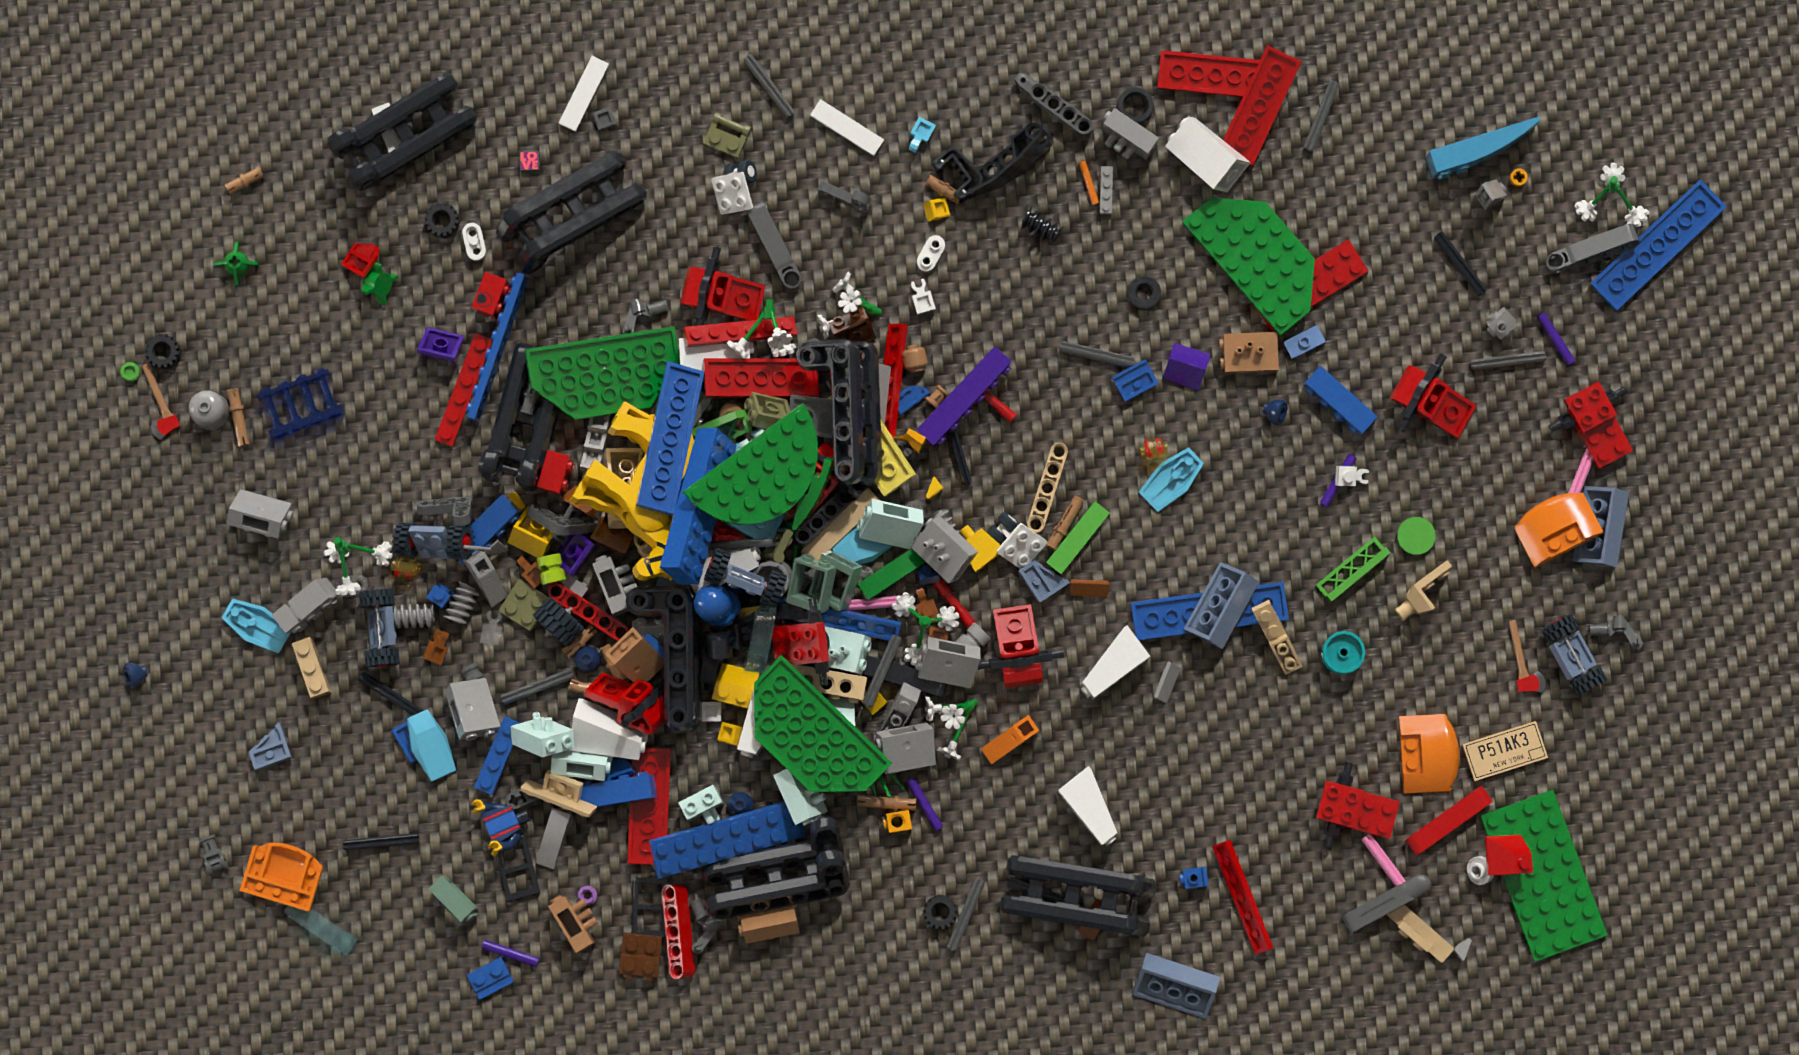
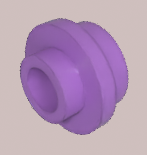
M584 886L578 892L579 901L584 899L587 905H591L597 899V892L591 886ZM585 892L591 893L590 899H585Z

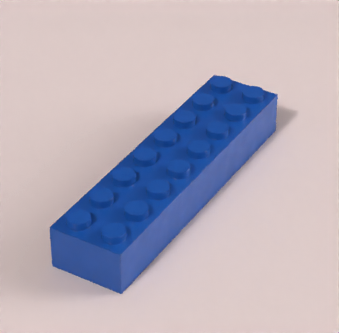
M718 428L697 429L662 556L660 568L679 584H699L710 541L712 540L714 526L717 522V519L696 508L682 491L736 451V445Z

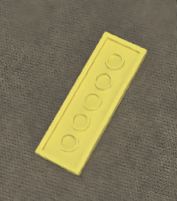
M881 420L883 471L876 485L883 496H888L913 478L916 473Z

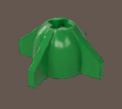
M235 242L234 251L227 254L224 261L214 262V266L224 267L230 275L234 276L235 286L239 287V277L247 274L250 266H259V263L249 261L248 257L239 251V242Z
M375 263L364 278L361 292L366 295L369 293L374 294L379 303L386 305V295L391 290L392 282L399 277L396 274L383 272L382 264Z

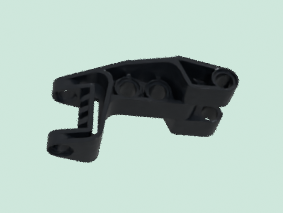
M1032 122L1011 137V144L982 166H975L957 148L951 147L932 163V167L937 173H941L951 166L957 170V173L965 183L954 192L953 196L958 203H962L1001 188L1026 171H1029L1052 146L1053 139L1038 123ZM1037 128L1039 129L1038 131L1034 132V133L1031 135V132H1032L1034 129H1037ZM1046 136V142L1043 144H1039ZM1008 155H1012V160L1006 164L1004 162L1005 158ZM961 158H963V160L969 166L971 171L974 173V175L976 176L975 179L972 177V175L966 169L964 164L961 162ZM997 167V172L994 175H990V169Z

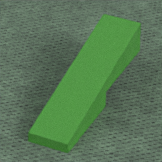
M1095 501L1046 563L1062 574L1110 512Z

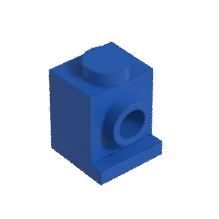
M439 583L437 586H433L426 598L445 610L453 598L452 595H455V593Z
M1206 867L1184 869L1182 874H1179L1180 885H1184V889L1209 886ZM1195 874L1197 881L1192 882L1190 876Z

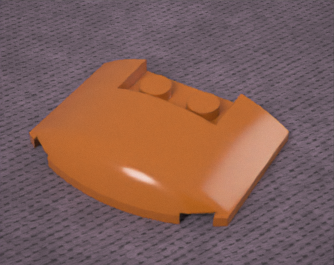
M1565 493L1542 501L1531 508L1514 528L1534 568L1604 533L1583 493Z
M1446 714L1399 716L1403 794L1444 792L1452 789L1451 786L1457 777L1459 768V745L1455 730L1447 719Z
M267 843L259 847L255 845L252 847L239 891L310 912L324 867L311 854L292 845L283 843Z

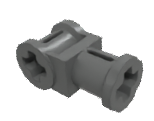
M215 834L198 840L199 843H202L205 854H203L204 863L210 876L219 870L229 869L222 850L217 848L214 839L216 837Z

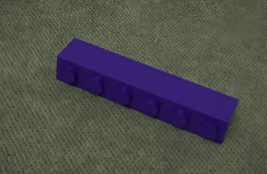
M994 346L919 426L917 433L926 437V441L932 447H935L936 444L940 446L946 440L945 435L949 430L953 432L959 426L958 421L962 417L966 418L972 412L971 407L975 403L979 404L986 397L984 393L988 389L992 390L999 383L997 379L1001 375L1005 376L1012 369L1010 367L1012 361Z

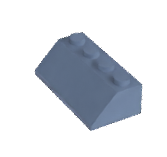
M1584 486L1583 494L1604 533L1574 548L1573 562L1617 568L1629 492L1618 488Z
M1220 562L1184 630L1209 644L1223 649L1259 581L1244 571Z
M1146 953L1132 995L1206 1019L1214 1000L1220 977Z

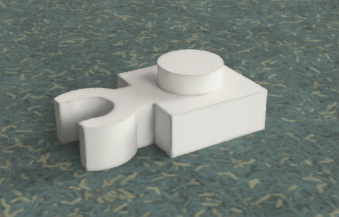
M921 279L922 286L920 288H917L915 283L911 282L913 291L917 293L912 296L917 315L936 310L931 291L925 292L924 290L926 287L924 279Z
M1336 466L1335 485L1356 486V481L1367 484L1368 480L1362 479V474L1369 473V470H1357L1355 466Z

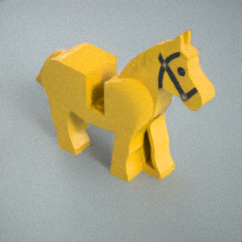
M624 401L617 411L608 433L612 436H626L636 440L645 456L635 467L627 483L594 459L569 502L573 505L583 504L598 511L615 514L620 517L630 532L640 537L652 547L649 555L646 558L640 559L633 567L632 572L636 579L645 581L661 576L672 581L673 578L660 568L673 516L636 506L654 420L650 415ZM692 433L682 478L686 473L690 454L694 444Z

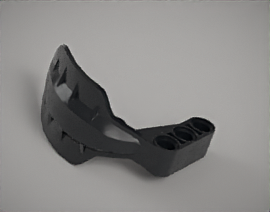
M777 603L775 608L761 604L759 609L725 630L704 632L705 652L712 659H725L729 657L731 648L744 650L754 661L775 660L770 627L809 623L807 612L803 608L790 603Z

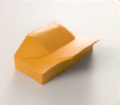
M910 428L906 434L893 437L896 441L909 443L910 447L917 454L920 453L926 443V437Z

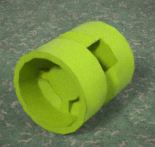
M560 553L536 559L538 569L542 570L540 574L542 585L566 580L565 571L560 567L563 564Z

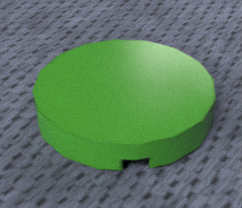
M1411 517L1399 526L1397 541L1406 553L1421 555L1433 546L1435 530L1428 520L1421 517Z

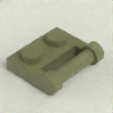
M716 112L703 144L738 159L750 133L751 126H743L722 117V114ZM718 124L741 132V137L739 138L717 129Z
M778 528L773 538V546L764 547L761 553L762 561L773 560L774 562L781 563L784 560L783 552L791 544L794 532L789 529Z

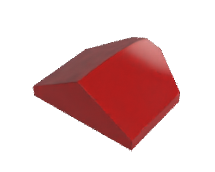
M354 243L341 265L359 277L365 278L378 259L380 248L374 244Z

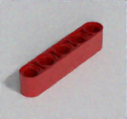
M552 583L548 587L549 597L569 609V599L572 597L577 598L578 604L575 607H571L573 609L571 612L616 641L621 639L616 636L618 629L624 628L626 633L629 631L626 625L562 584ZM555 587L562 589V593L558 597L552 595V590ZM591 607L594 609V615L587 618L584 615V611L586 608ZM603 618L610 619V625L607 628H602L600 625V621Z
M1481 785L1409 836L1405 841L1417 856L1488 806L1493 800Z
M668 884L662 889L669 971L674 979L691 978L695 973V963L692 951L693 943L687 888L683 884Z

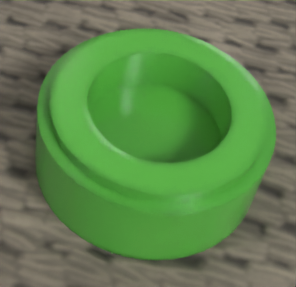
M127 362L121 367L120 373L126 381L134 382L140 377L141 371L135 363Z

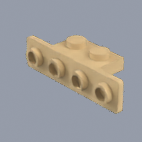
M551 770L545 773L543 785L527 780L520 788V791L529 796H535L547 803L558 805L562 809L578 813L583 817H590L597 809L596 805L580 800L583 788L582 782L564 775L551 774Z
M1406 905L1387 914L1388 917L1398 924L1400 928L1398 932L1406 939L1408 937L1412 938L1415 941L1413 945L1421 952L1423 950L1430 952L1440 962H1444L1454 950L1453 946Z

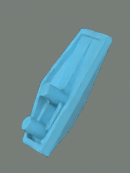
M1188 447L1160 463L1139 493L1159 512L1189 489L1204 463Z
M855 527L831 550L860 565L874 561L893 545L861 539L859 537V530Z
M232 599L221 617L245 641L276 653L281 651L290 633L283 631L273 618L272 613L265 607Z
M427 709L407 718L411 752L430 781L456 771L447 736Z

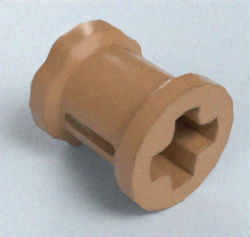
M937 385V389L929 397L925 398L935 409L949 395L940 385Z

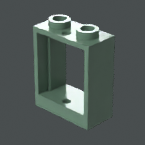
M832 550L821 554L820 560L829 561L830 565L836 566L838 570L849 575L842 598L831 594L830 608L835 611H841L850 605L863 566ZM816 569L808 595L820 599L825 572Z
M808 554L795 558L786 602L810 610L808 599L812 598L813 604L814 597L801 593L805 568L808 566L825 572L820 599L816 598L817 608L821 610V613L828 611L837 567L830 565L829 561H819Z
M442 875L429 888L460 922H471L478 915L476 913L478 910L476 905L447 876Z

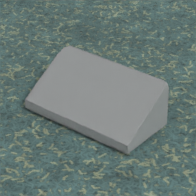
M1171 662L1166 663L1153 696L1154 699L1164 703L1168 702L1180 667Z

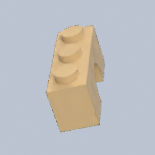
M308 637L292 643L310 698L315 699L332 693L327 677L321 668L318 659L319 654L313 638Z

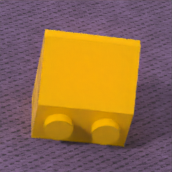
M528 505L513 526L507 543L540 558L545 556L553 542L551 537L554 533L527 516Z
M722 663L712 700L748 709L754 690V682L759 678L760 672Z

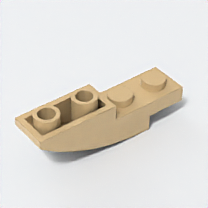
M1267 600L1253 607L1252 611L1285 675L1303 667L1270 601Z

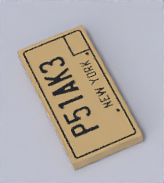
M1536 721L1462 744L1474 781L1548 758Z

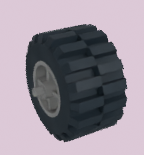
M549 597L533 614L534 618L547 629L545 636L553 635L564 646L569 647L584 631L583 626L571 616L573 609L571 607L564 609L553 598Z

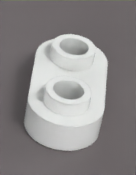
M468 223L462 231L466 252L471 260L480 261L486 256L482 230L476 223ZM472 230L476 231V235L473 237L469 235ZM475 249H480L478 255L473 253Z
M934 235L928 238L917 258V265L921 271L929 272L935 268L945 249V241L942 237ZM938 242L939 247L934 248L932 243ZM925 258L930 260V263L927 265L923 263Z

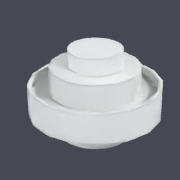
M1484 856L1474 857L1467 864L1468 876L1475 884H1487L1494 877V875L1487 876V863Z

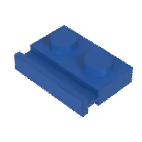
M1146 359L1111 377L1124 402L1159 384Z
M502 957L467 974L479 1000L514 982Z

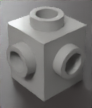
M1505 307L1498 312L1494 311L1488 316L1489 320L1486 321L1489 326L1487 328L1488 332L1493 337L1498 336L1500 340L1503 337H1509L1514 332L1513 329L1518 326L1515 318Z

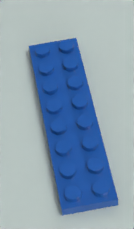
M1700 179L1638 237L1640 243L1636 247L1621 253L1590 285L1617 311L1727 206Z
M517 272L516 277L513 276L511 279L510 287L512 289L510 294L505 296L503 303L505 305L504 312H500L497 323H499L497 331H493L491 341H493L492 347L486 351L485 359L487 361L485 367H481L478 375L480 377L479 384H475L472 392L474 399L472 403L469 402L466 409L467 417L471 422L477 424L480 422L528 283V279L524 274Z
M669 361L666 363L637 496V507L673 516L675 513L704 371Z
M1284 582L1257 585L1235 627L1259 624L1252 608L1267 600L1270 601L1280 621L1289 620ZM1203 593L1131 602L1136 638L1140 641L1191 634L1184 630V627Z
M784 801L721 819L710 825L704 824L649 840L656 876L659 879L804 837L805 833L803 823L795 825Z

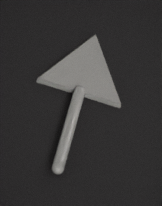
M498 540L490 547L463 546L464 549L482 550L486 555L509 551Z

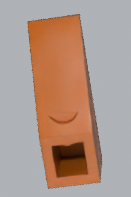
M1027 715L982 747L981 750L992 765L1040 730L1031 717Z

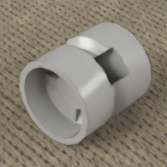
M973 623L967 629L968 634H962L955 642L985 647L992 639L976 623Z

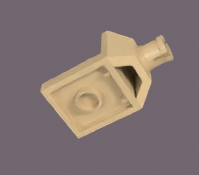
M1448 560L1409 588L1405 597L1406 601L1394 609L1402 621L1414 613H1429L1435 608L1424 591L1435 584L1433 582L1434 579L1437 578L1439 581L1450 573L1448 569L1452 565Z

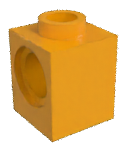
M909 810L886 814L887 818H883L885 830L889 829V833L912 830ZM897 816L903 820L902 826L898 828L894 827L891 823L892 819Z

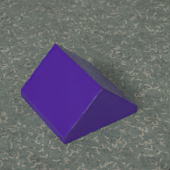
M427 327L418 346L417 353L423 357L457 365L464 336Z
M1174 343L1162 379L1199 391L1211 354Z
M585 534L569 535L565 544L561 545L555 554H561L563 563L561 567L570 575L575 576L598 544L592 542L590 537Z

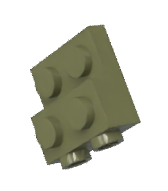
M751 392L750 397L744 403V409L748 410L747 420L751 421L752 425L758 429L769 428L790 412L786 399Z

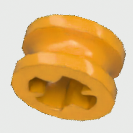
M1521 168L1515 169L1510 174V182L1516 187L1523 186L1528 179L1526 171ZM1516 173L1524 177V179H1521V182H1518L1517 179L1514 180Z

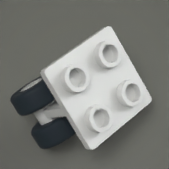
M750 160L741 161L738 167L737 163L727 164L724 168L723 176L711 178L720 214L752 209L753 204L747 183H752L756 180L757 170L754 163Z
M1002 512L998 517V520L1001 522L998 527L991 525L987 533L1001 545L997 549V553L1022 569L1032 562L1045 547L1047 541L1024 524H1019L1007 512Z

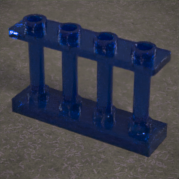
M319 368L314 370L312 375L307 376L303 374L297 376L293 382L284 381L277 384L278 387L270 389L268 387L259 391L260 394H257L256 397L259 401L265 400L273 423L272 429L268 431L273 440L345 414L343 406L334 403L326 377L331 375L328 369ZM316 380L320 383L327 403L326 410L321 412L316 409L308 387V383ZM299 386L309 410V416L304 418L298 416L290 393L291 389ZM280 393L283 394L291 416V423L285 425L280 422L272 400V396Z

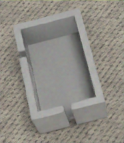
M327 578L315 579L288 601L291 607L288 608L284 604L272 616L285 633L301 632L309 626L307 623L310 620H316L322 616V611L325 608L329 609L337 603L336 599L340 595L336 594V589Z

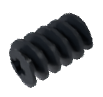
M1031 206L1022 220L1021 229H1025L1028 226V233L1035 230L1034 237H1038L1041 234L1040 240L1044 241L1048 238L1047 245H1051L1056 241L1064 226L1057 229L1058 222L1051 225V218L1044 221L1045 214L1038 217L1039 211L1036 210L1034 213H1031Z

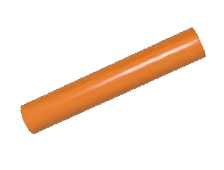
M1086 161L1079 162L1092 205L1099 204Z

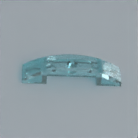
M761 603V607L755 611L751 642L744 667L746 671L764 673L773 634L777 605L773 608Z
M288 905L284 910V913L345 955H348L358 940L312 908L308 912Z

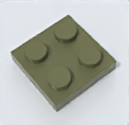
M518 579L498 611L529 631H532L538 622L533 614L549 597L521 579Z

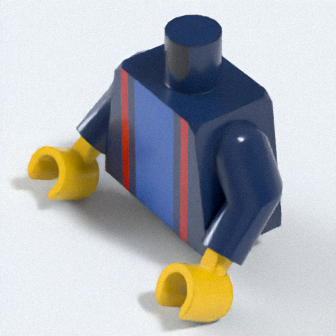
M474 800L471 806L475 805L478 808H474L472 812L473 814H478L480 811L483 812L481 816L492 840L488 849L494 848L491 854L496 856L498 852L513 849L523 835L520 825L530 821L526 810L515 814L512 807L506 804L483 803L481 800Z

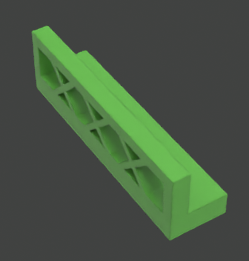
M746 410L733 411L693 428V439H695L698 428H718L722 431L723 427H727L730 429L727 436L730 440L752 432L750 422L747 420ZM741 419L745 430L742 431L736 429V425Z
M1374 536L1315 586L1331 603L1391 552L1386 547L1384 548ZM1373 542L1381 550L1375 556L1367 555L1368 546ZM1356 556L1364 557V565L1361 568L1353 567V559ZM1350 569L1349 578L1346 580L1338 579L1339 570ZM1326 581H1335L1334 590L1329 594L1321 586Z

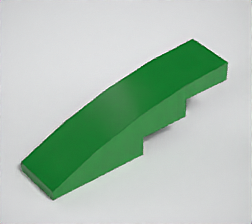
M828 457L824 459L821 474L812 476L809 491L806 490L798 501L792 530H797L801 527L822 497L831 477L834 458Z
M910 549L858 583L857 587L868 601L927 562L913 549Z

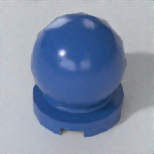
M707 584L699 588L694 595L693 601L695 612L699 617L717 627L731 625L733 623L732 620L740 613L741 604L739 597L734 592L720 585Z

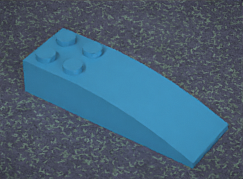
M1540 117L1430 150L1426 160L1432 179L1438 178V180L1448 178L1449 174L1454 172L1456 174L1468 171V168L1501 153L1534 129L1539 123Z

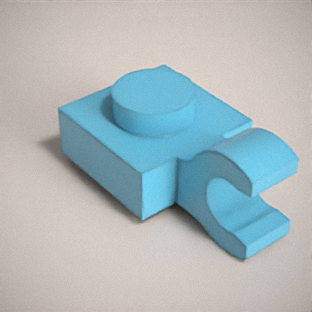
M919 117L910 132L914 139L909 146V150L916 153L922 141L927 143L936 125Z

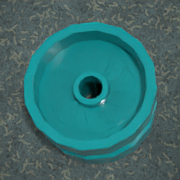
M1341 631L1334 633L1326 639L1322 645L1321 658L1329 671L1334 674L1345 675L1360 667L1366 652L1360 637L1352 632ZM1345 649L1347 651L1346 656H1342L1340 650Z

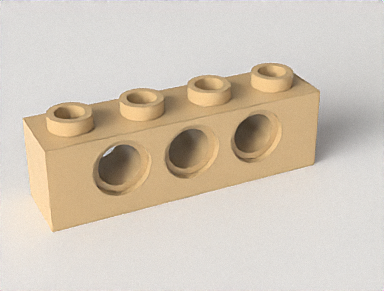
M791 664L801 675L811 676L813 678L812 685L820 693L827 694L829 699L840 700V697L848 698L847 702L857 704L859 700L863 701L867 677L829 670L827 672V679L832 681V687L826 690L820 686L819 674H816L815 668ZM844 682H848L851 685V690L848 693H843L840 690V685Z

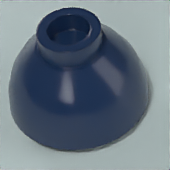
M1276 399L1270 403H1265L1263 407V414H1266L1268 420L1277 426L1286 417L1288 409L1286 400Z
M585 646L576 652L574 662L581 672L591 673L600 666L601 656L594 647Z
M125 663L123 666L125 681L131 689L140 686L144 678L148 676L145 666H139L135 663Z
M736 792L729 797L727 809L732 816L753 811L754 802L749 794Z

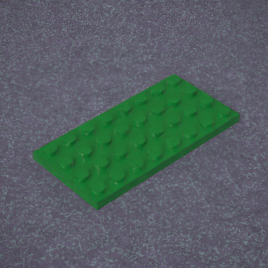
M1553 789L1480 816L1487 836L1521 835L1532 853L1533 873L1502 875L1534 962L1607 936Z

